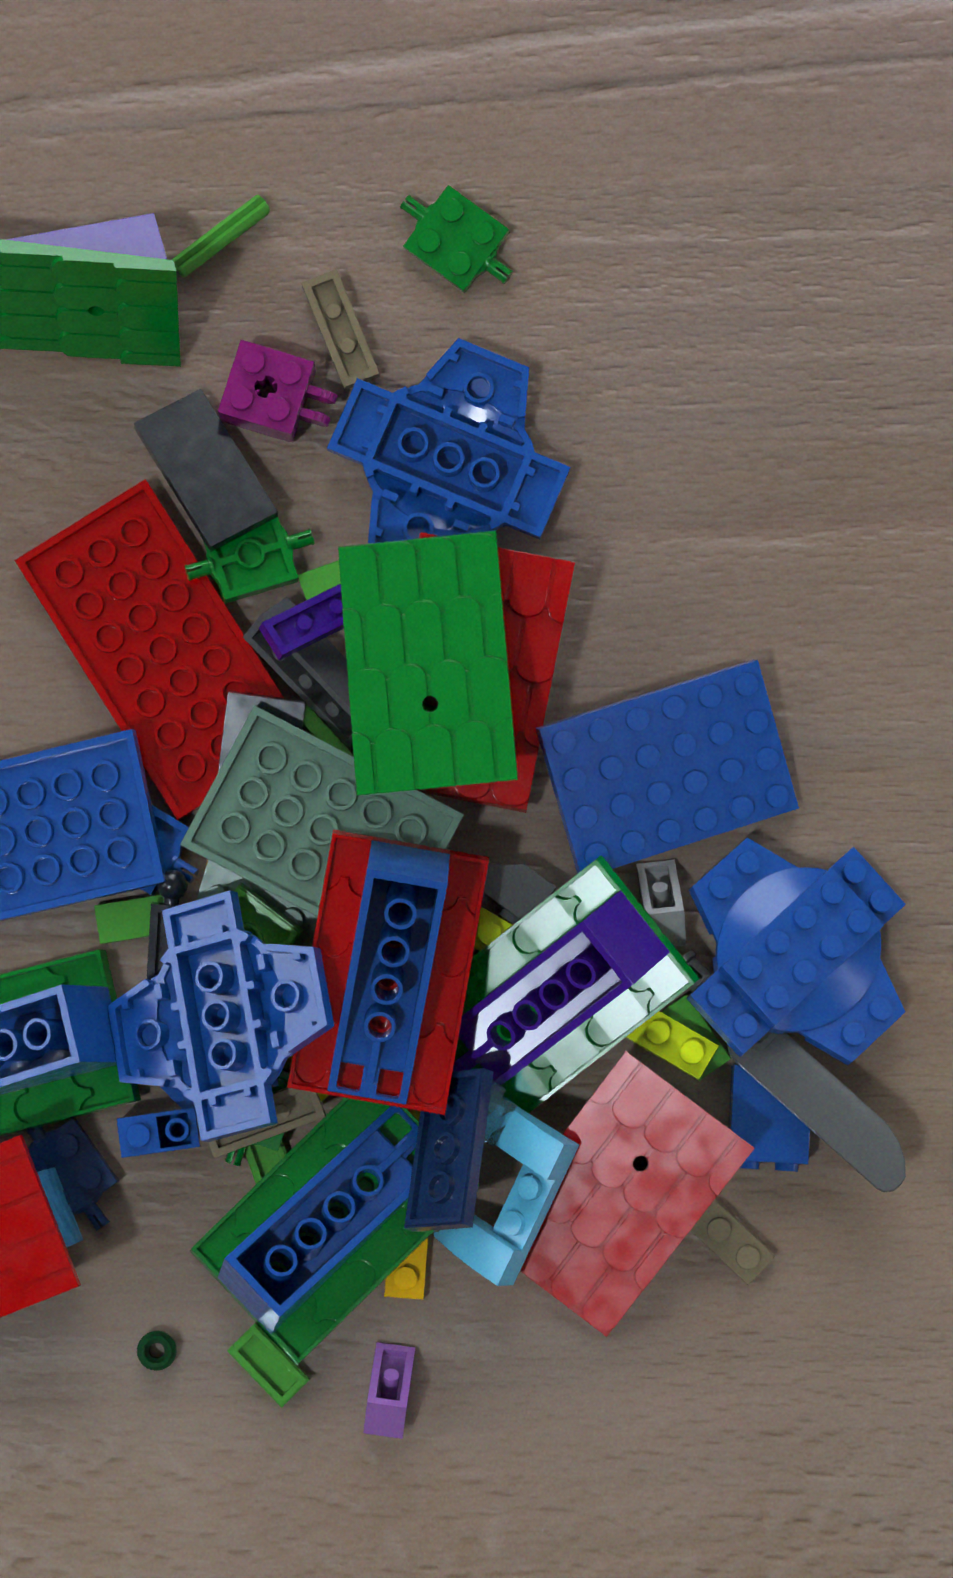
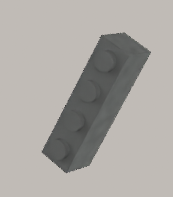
M286 597L262 613L243 638L303 701H307V705L350 749L353 743L346 658L327 638H324L279 661L259 630L263 621L295 606Z

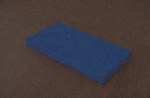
M486 1068L453 1071L445 1115L420 1112L404 1225L405 1229L416 1232L473 1228L493 1071Z

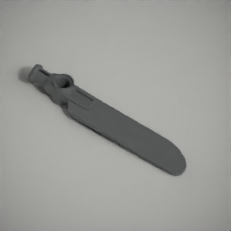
M690 950L682 957L700 978L689 987L694 992L713 973L696 959V953ZM767 1032L740 1057L728 1045L729 1054L738 1065L876 1189L882 1192H893L901 1186L906 1177L905 1159L900 1143L888 1124L787 1033L775 1034Z

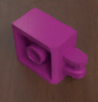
M240 340L217 412L221 422L283 441L293 442L300 420L323 427L329 426L331 418L326 414L304 408L307 398L333 405L336 404L338 395L312 386L316 373L314 361ZM265 386H273L276 393H268L267 398H262L260 389L265 388Z

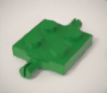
M449 185L436 202L427 208L412 198L411 195L405 198L407 203L403 201L400 209H403L418 220L415 230L403 245L406 251L463 293L468 290L477 277L486 271L501 281L502 284L508 281L506 276L510 278L513 270H510L495 259L499 246L510 233L507 227Z
M278 517L212 552H210L204 542L207 551L206 560L185 565L188 580L191 581L211 574L219 586L224 604L297 583L299 577L293 562V550L314 545V538L310 529L288 535L281 526Z

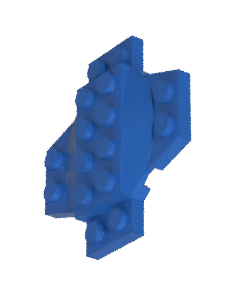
M458 338L426 373V377L418 385L408 388L405 386L392 393L357 378L327 446V451L363 466L366 479L373 491L368 543L419 538L420 532L443 536L491 531L501 527L505 528V526L536 539H541L569 474L570 467L536 453L532 440L525 430L529 367Z
M747 837L689 889L709 935L714 936L716 950L715 957L713 958L714 973L691 993L687 1000L739 1057L747 1052L767 1032L783 1034L784 1032L799 1033L805 1037L804 1040L842 1063L849 1065L905 1013V1009L880 958V929L906 904L854 847L828 870L809 867L798 868Z
M231 890L162 910L168 949L160 959L164 964L159 974L151 980L144 979L107 1006L119 1081L130 1084L178 1088L183 1092L185 1098L193 1101L195 1104L200 1139L203 1142H211L278 1124L272 1087L279 1086L277 1077L281 1073L287 1059L334 1027L321 949L309 946L265 944L252 932L244 930L238 892Z

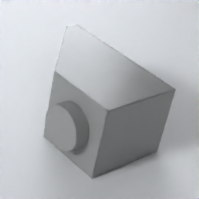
M675 859L636 864L641 905L674 947L685 946V914Z

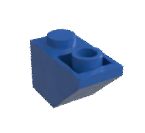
M195 1107L116 1119L121 1158L201 1147Z

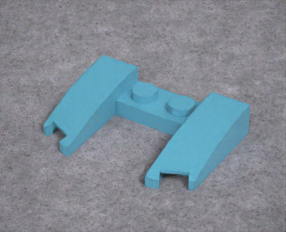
M498 1098L496 1100L497 1108L487 1116L485 1137L522 1163L521 1170L494 1227L474 1215L473 1228L439 1230V1232H434V1237L456 1257L495 1285L508 1286L514 1285L579 1144L505 1098Z

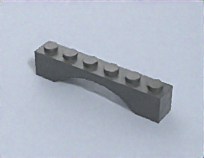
M489 863L482 903L486 905L489 900L503 908L499 915L514 925L552 895L556 887L525 864L501 865Z

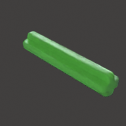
M255 195L175 256L172 260H174L176 271L182 277L188 276L268 215L270 209L266 201L260 195Z

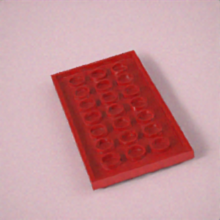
M144 479L14 561L120 730H136L143 766L176 819L180 821L200 808L218 774L228 692L237 691L279 698L284 697L252 646L243 638V632L209 578L204 576L191 581L188 580L185 565L198 561L152 488Z

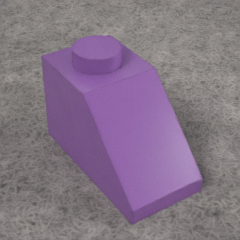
M376 1343L363 1433L403 1439L416 1347Z

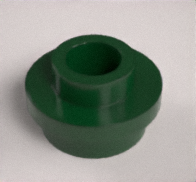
M151 1331L145 1334L137 1346V1356L141 1364L147 1369L154 1371L169 1367L175 1360L177 1353L174 1339L163 1331ZM154 1343H160L164 1347V1355L160 1358H156L150 1353V1347Z

